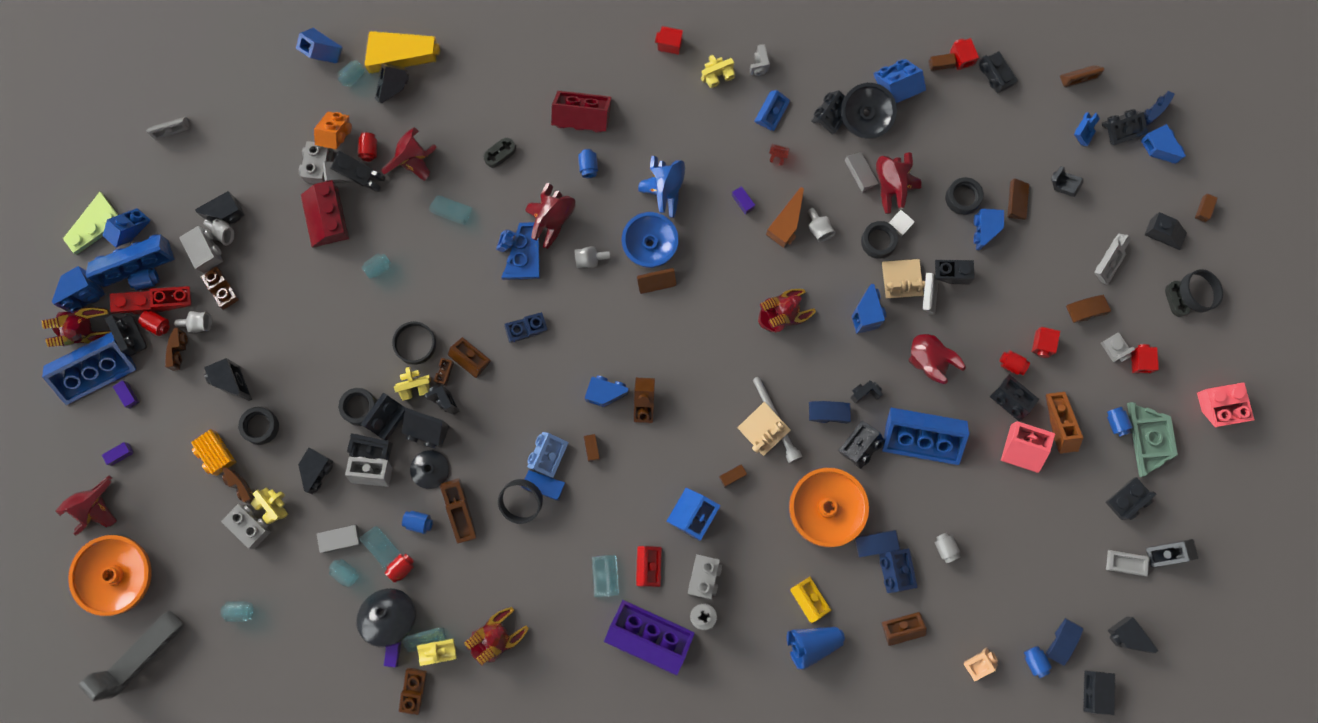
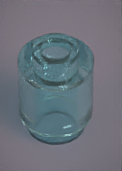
M357 60L350 61L337 73L339 76L337 79L343 86L351 87L363 76L365 69Z
M377 253L364 262L365 265L361 268L369 279H372L390 268L388 264L391 262L385 254L380 255Z
M337 559L334 560L328 568L330 569L329 575L342 586L346 585L348 588L359 577L356 573L357 570L343 559L339 561Z
M228 601L221 608V617L226 622H244L247 619H252L253 605L247 601Z

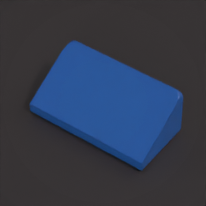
M778 90L771 91L754 122L774 131L790 100Z
M528 470L524 479L535 484L542 496L559 501L565 482ZM521 486L522 489L531 491L530 489H528V488H526V487H524V486Z

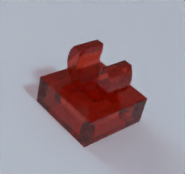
M772 144L769 154H772L770 163L773 162L775 157H779V165L782 166L784 158L788 157L790 148Z

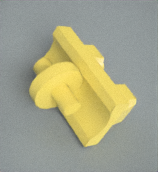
M714 55L709 56L710 62L704 64L706 69L701 71L703 83L706 82L710 88L719 85L718 76L723 75L726 81L735 78L734 61L732 58L723 61L722 57L716 59Z
M406 367V373L401 374L400 379H408V381L395 384L394 390L399 393L402 401L413 397L410 389L413 387H417L419 395L422 396L429 392L430 375L414 379V377L420 376L419 370L412 372L410 367Z
M264 488L253 493L255 498L252 500L251 505L256 510L264 508L267 511L262 516L266 524L274 523L288 515L287 511L283 508L285 504L281 499L285 494L282 491L276 493L273 489Z
M454 639L417 645L420 666L457 659Z

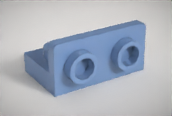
M542 432L536 439L534 452L528 457L527 462L529 464L527 468L553 478L569 442L550 433Z

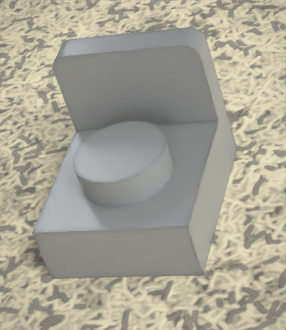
M765 44L758 45L757 53H754L756 64L750 66V74L761 76L769 71V60Z
M1119 332L1101 342V345L1113 362L1118 359L1123 362L1131 357L1130 352L1135 350L1134 347H1128Z

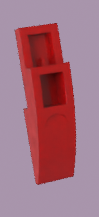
M190 286L149 289V291L110 294V310L112 314H142L146 310L161 312L191 306Z

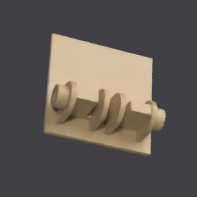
M920 259L882 262L886 299L924 296L923 288H925V281H922Z
M763 402L737 427L754 445L752 449L756 453L760 452L763 456L791 431L766 402Z

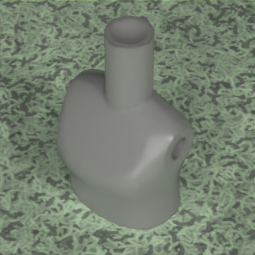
M814 208L808 210V214L813 220L808 227L818 242H824L835 235V231L831 227L829 218L827 216L819 217Z
M210 219L204 220V225L211 229L214 240L221 242L225 246L232 243L234 230L230 227L229 223L220 219H215L213 222Z
M594 246L575 249L577 269L597 267L599 260L610 259L609 251L597 252Z
M190 311L186 319H177L174 324L176 327H186L188 333H200L210 331L212 318L211 314L207 311Z

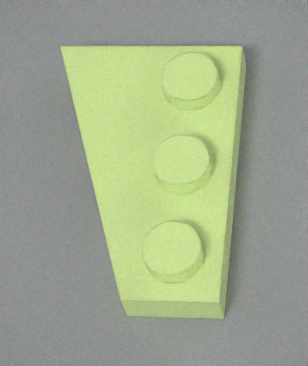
M99 192L63 238L71 251L76 255L103 237L107 219L118 215L103 193Z

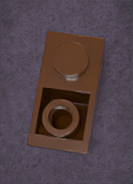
M636 377L634 422L653 423L655 378Z

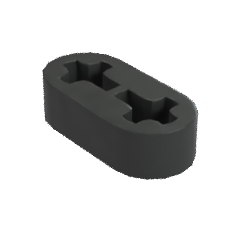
M503 138L484 153L486 165L494 168L511 157L516 150L514 141L511 138ZM504 145H510L511 149H504ZM490 155H492L493 157L495 156L496 160H495V161L490 160V159H489V156H490Z
M1173 281L1166 286L1165 294L1172 314L1177 317H1183L1190 313L1191 308L1182 299L1180 292L1181 282ZM1172 288H1178L1179 292H1173ZM1178 306H1184L1185 309L1178 310Z

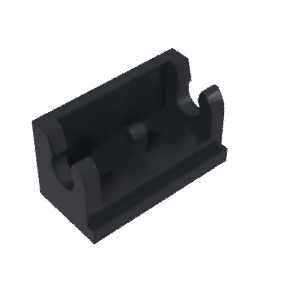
M351 433L347 453L351 457L385 459L389 461L393 443Z
M1084 670L1083 712L1114 715L1115 673Z

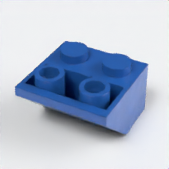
M906 59L899 60L896 64L889 67H882L879 71L873 73L877 83L890 91L896 103L926 91L923 70Z
M77 266L60 276L52 303L67 312H74L89 303L99 301L100 297L104 296L105 293L100 285L86 278V270Z
M870 284L851 316L856 334L878 329L885 321L886 311L880 305L881 295L879 289H876L874 284Z
M685 488L666 522L701 541L720 505L695 491Z

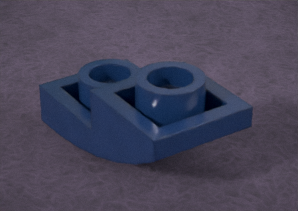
M1167 91L1163 96H1159L1156 103L1150 109L1145 110L1144 115L1147 126L1164 112L1175 93Z
M542 312L504 324L509 343L520 341L548 330Z
M810 401L809 421L821 423L832 421L847 424L851 422L850 403Z
M897 530L878 532L855 538L859 557L900 550Z
M1065 618L1054 633L1056 638L1046 651L1047 657L1065 666L1078 644L1083 627Z

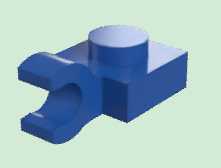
M1089 112L1085 113L1074 133L1081 146H1088L1096 132L1094 127L1100 120L1097 113L1092 118Z

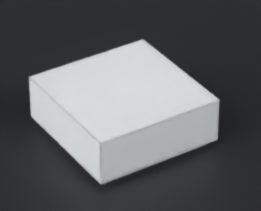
M900 210L889 223L892 224L897 233L902 237L915 221Z

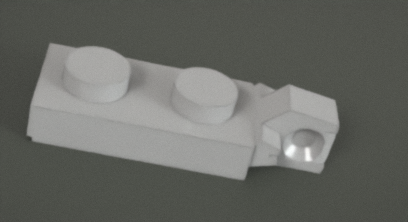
M1119 233L1097 266L1094 273L1101 283L1109 284L1126 256L1125 249L1131 241L1129 235Z

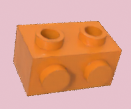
M328 111L314 128L315 145L337 150L340 144L344 142L346 136L351 133L352 124L349 123V115Z

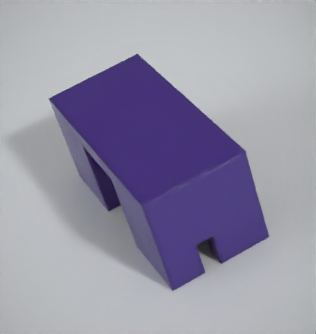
M742 186L732 192V197L745 215L755 209V204Z
M122 380L112 386L124 407L130 409L133 407L132 405L135 406L140 403L128 382Z
M123 442L102 454L106 465L113 466L134 452L129 443Z
M402 641L386 647L384 666L398 667Z

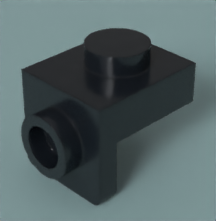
M1060 166L1058 171L1054 172L1051 178L1055 191L1073 197L1076 196L1084 182L1083 178L1066 173L1065 167Z
M870 380L864 386L860 383L852 390L854 394L850 398L856 403L868 392L877 400L883 394L881 393V387L876 382L873 383Z

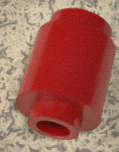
M361 133L358 138V157L362 161L371 162L377 157V139L373 133Z
M144 311L138 320L142 328L157 336L166 334L170 328L169 320L153 311Z
M1011 350L1004 352L999 360L1002 368L1022 376L1030 365L1027 358Z
M400 553L387 566V570L384 573L394 583L398 580L401 581L414 568V560L407 553L405 555Z

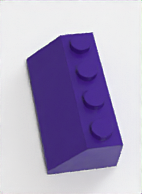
M622 600L604 642L677 675L695 632Z

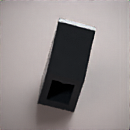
M935 260V279L948 284L969 285L974 280V260Z
M312 448L307 449L298 466L304 491L313 495L314 492L320 489L323 477L330 473L333 467L331 465L333 460Z

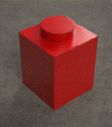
M661 26V31L656 33L655 43L658 44V51L679 55L683 30Z
M971 38L957 40L950 50V53L955 55L957 70L974 66L979 59Z
M1046 327L1037 329L1032 352L1037 353V356L1042 358H1049L1057 351L1060 331Z
M1141 344L1131 352L1132 373L1151 374L1159 370L1157 347Z

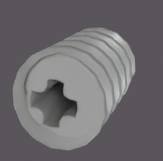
M699 604L692 609L690 619L696 628L708 630L716 623L717 615L714 608L710 605ZM701 611L709 616L706 618V622L698 619L701 616Z

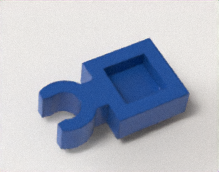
M507 229L501 232L496 250L504 252L508 248L510 249L516 233Z

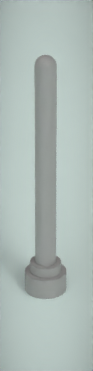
M755 377L753 382L763 402H766L777 414L761 379ZM788 434L781 439L787 450L785 457L788 463H792L803 456L800 450L793 446Z

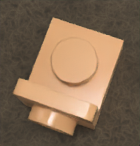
M985 648L980 654L966 660L964 665L974 681L994 672L998 666V660L992 651L990 652L988 648Z

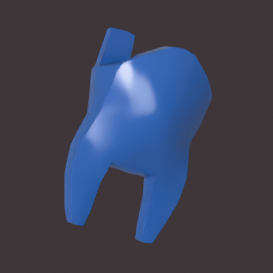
M651 156L650 170L653 177L642 180L639 183L638 191L656 195L660 213H665L666 202L668 201L669 217L675 218L678 192L685 177V163L682 160H675L670 166H666L664 161H659L658 167V157Z

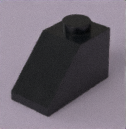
M385 63L381 64L375 100L378 103H384L404 89L409 79V74L404 67Z
M229 191L195 209L196 213L204 219L213 221L220 219L229 224L239 221L240 217L244 216L237 200Z
M1159 212L1151 218L1144 235L1180 250L1187 232L1177 219Z
M1194 539L1146 548L1151 568L1199 559Z
M1125 617L1107 630L1111 635V641L1116 646L1148 653L1158 652V649L1134 617Z

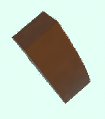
M460 478L441 483L440 489L457 544L475 539L476 533Z

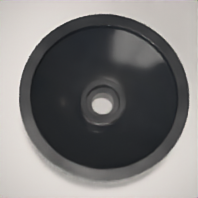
M862 83L853 87L844 97L841 106V117L846 128L855 136L864 139H873L885 134L893 126L897 115V105L893 95L888 89L877 83ZM864 110L869 111V116L864 115Z
M387 588L371 594L362 603L357 614L356 624L360 636L368 644L376 647H389L399 643L410 633L416 619L415 605L405 592L398 589Z

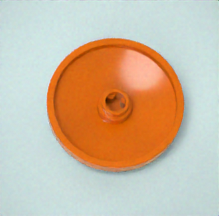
M821 468L808 473L796 484L790 497L789 513L795 529L804 539L822 547H837L852 541L861 533L868 519L869 503L864 488L851 474L836 468Z
M106 535L95 538L77 552L71 563L68 576L70 592L76 603L91 614L114 616L125 613L135 607L145 596L151 581V563L145 550L130 538L118 535Z

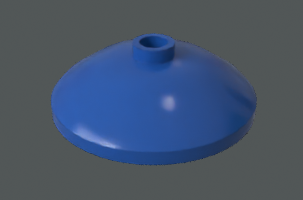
M655 212L641 213L633 217L626 224L622 233V247L626 256L633 263L646 268L658 267L667 263L674 256L678 247V232L675 225L666 216ZM652 241L654 244L652 246H648L647 242Z

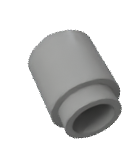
M946 532L936 537L937 541L934 543L942 560L944 559L946 563L960 558V550L953 535L948 536Z

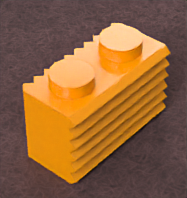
M210 429L191 442L194 447L192 449L194 455L197 458L201 457L204 462L202 467L208 474L211 473L218 476L223 472V468H229L237 463L217 431Z

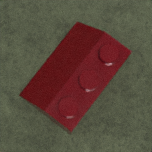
M557 91L552 103L551 125L558 128L571 127L576 130L588 129L597 133L606 132L612 97Z
M333 180L314 184L301 194L312 248L349 239L339 190Z

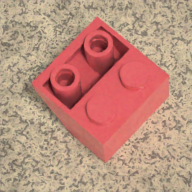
M1244 382L1209 388L1197 393L1201 411L1214 427L1254 421Z
M1018 421L1011 424L1001 461L1039 473L1051 451L1055 433Z

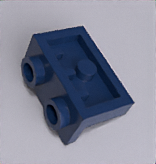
M910 549L879 554L887 593L918 588Z

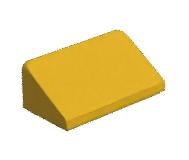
M811 577L806 578L790 589L810 623L819 620L832 611Z

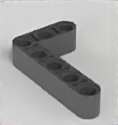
M172 611L166 612L108 671L89 674L80 682L79 687L92 701L110 699L117 696L184 628V623Z

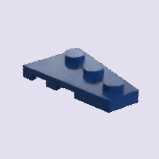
M535 222L519 223L513 246L501 277L502 280L540 279L539 238L537 241L531 238Z

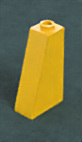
M369 31L365 67L368 73L380 72L382 63L409 67L435 62L436 55L440 53V44H437L435 36Z

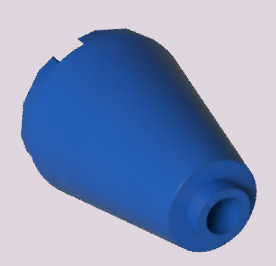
M837 627L793 629L787 632V645H791L793 652H790L791 658L796 667L802 670L807 669L842 647L845 641L843 631Z

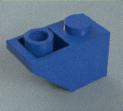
M315 28L300 32L296 49L309 58L338 63L342 46Z
M1167 124L1148 133L1141 139L1148 154L1152 157L1176 164L1186 156L1183 147L1179 145L1174 132Z
M138 208L109 218L106 221L103 237L115 247H119L131 242L148 225L150 219Z
M981 209L974 216L976 233H974L973 242L976 244V250H981L1004 228V210Z
M597 375L596 378L591 377L584 399L586 402L605 407L627 396L629 388L622 382L615 381L614 384L608 382L607 378Z

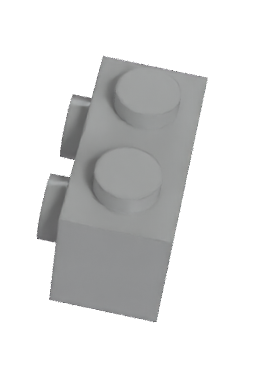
M306 141V146L302 149L303 162L299 166V176L305 183L317 184L325 182L322 164L323 162H331L333 149L316 146L315 142Z
M197 226L179 237L196 270L205 273L223 262L220 256L222 254L221 250L214 244L212 240L214 237L208 229Z
M349 457L345 476L350 483L389 487L393 468L388 460Z
M237 504L221 522L248 549H256L271 533L267 528L269 525L262 518L258 519L254 515L255 511L249 505Z
M696 554L687 594L707 599L716 596L718 584H715L716 576L720 577L722 570L719 559Z

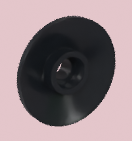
M423 451L411 463V478L422 488H437L448 477V461L437 451ZM428 465L432 468L430 472L425 471V467Z

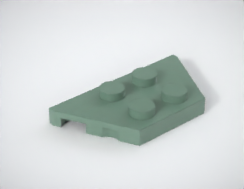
M1129 402L1127 403L1129 419L1133 426L1131 431L1139 477H1144L1178 455L1172 419L1169 415L1157 413L1150 408H1143L1136 405V403Z

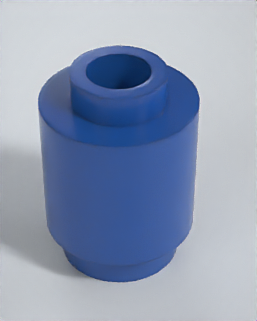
M591 149L582 150V153L578 154L579 169L582 177H596L598 172L597 153Z
M147 268L130 273V277H128L130 287L136 291L154 287L160 283L156 269Z
M1123 407L1107 412V419L1113 434L1118 433L1120 437L1131 433L1129 429L1133 428Z
M406 511L402 519L403 527L422 534L430 531L433 525L430 515L416 511Z
M1039 646L1024 652L1025 660L1033 676L1038 675L1041 678L1050 674L1049 669L1052 666Z

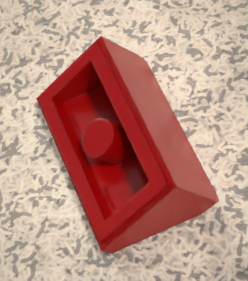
M638 546L636 586L660 587L662 547Z

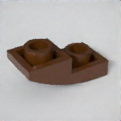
M218 267L201 276L207 289L212 293L222 310L239 300Z
M1104 294L1086 298L1066 306L1073 323L1088 321L1092 317L1107 315L1111 312Z
M179 328L173 329L166 348L165 366L172 371L180 370L182 356L179 351H185L186 344H188L187 334Z
M223 468L224 475L222 477L224 483L231 488H238L236 493L240 501L248 504L251 503L255 496L247 482L233 469Z
M412 668L406 669L398 712L419 715L427 671Z

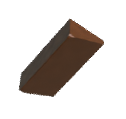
M1090 66L1062 74L1060 78L1063 86L1069 87L1097 79L1103 73L1104 67Z
M1014 178L1010 182L1007 218L1027 219L1029 183Z
M674 268L638 275L637 283L640 294L675 287Z
M463 337L453 344L448 352V356L475 378L491 362L488 357Z
M920 612L882 622L888 646L926 636L927 628Z

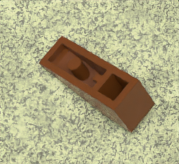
M802 187L799 188L767 229L766 235L783 248L787 243L791 245L797 237L795 232L804 192Z
M1066 392L1046 394L1052 433H1055L1054 441L1059 454L1078 452L1083 435Z

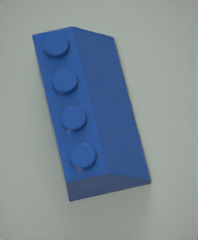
M161 234L152 235L145 241L134 242L127 248L116 249L111 254L96 257L93 261L88 262L85 275L86 278L104 288L127 279L132 272L147 268L152 269L173 261L175 258L168 239Z
M112 332L44 365L42 378L62 402L68 405L135 371L136 366L131 356L120 351Z
M891 407L886 421L882 452L959 465L969 437L968 421Z

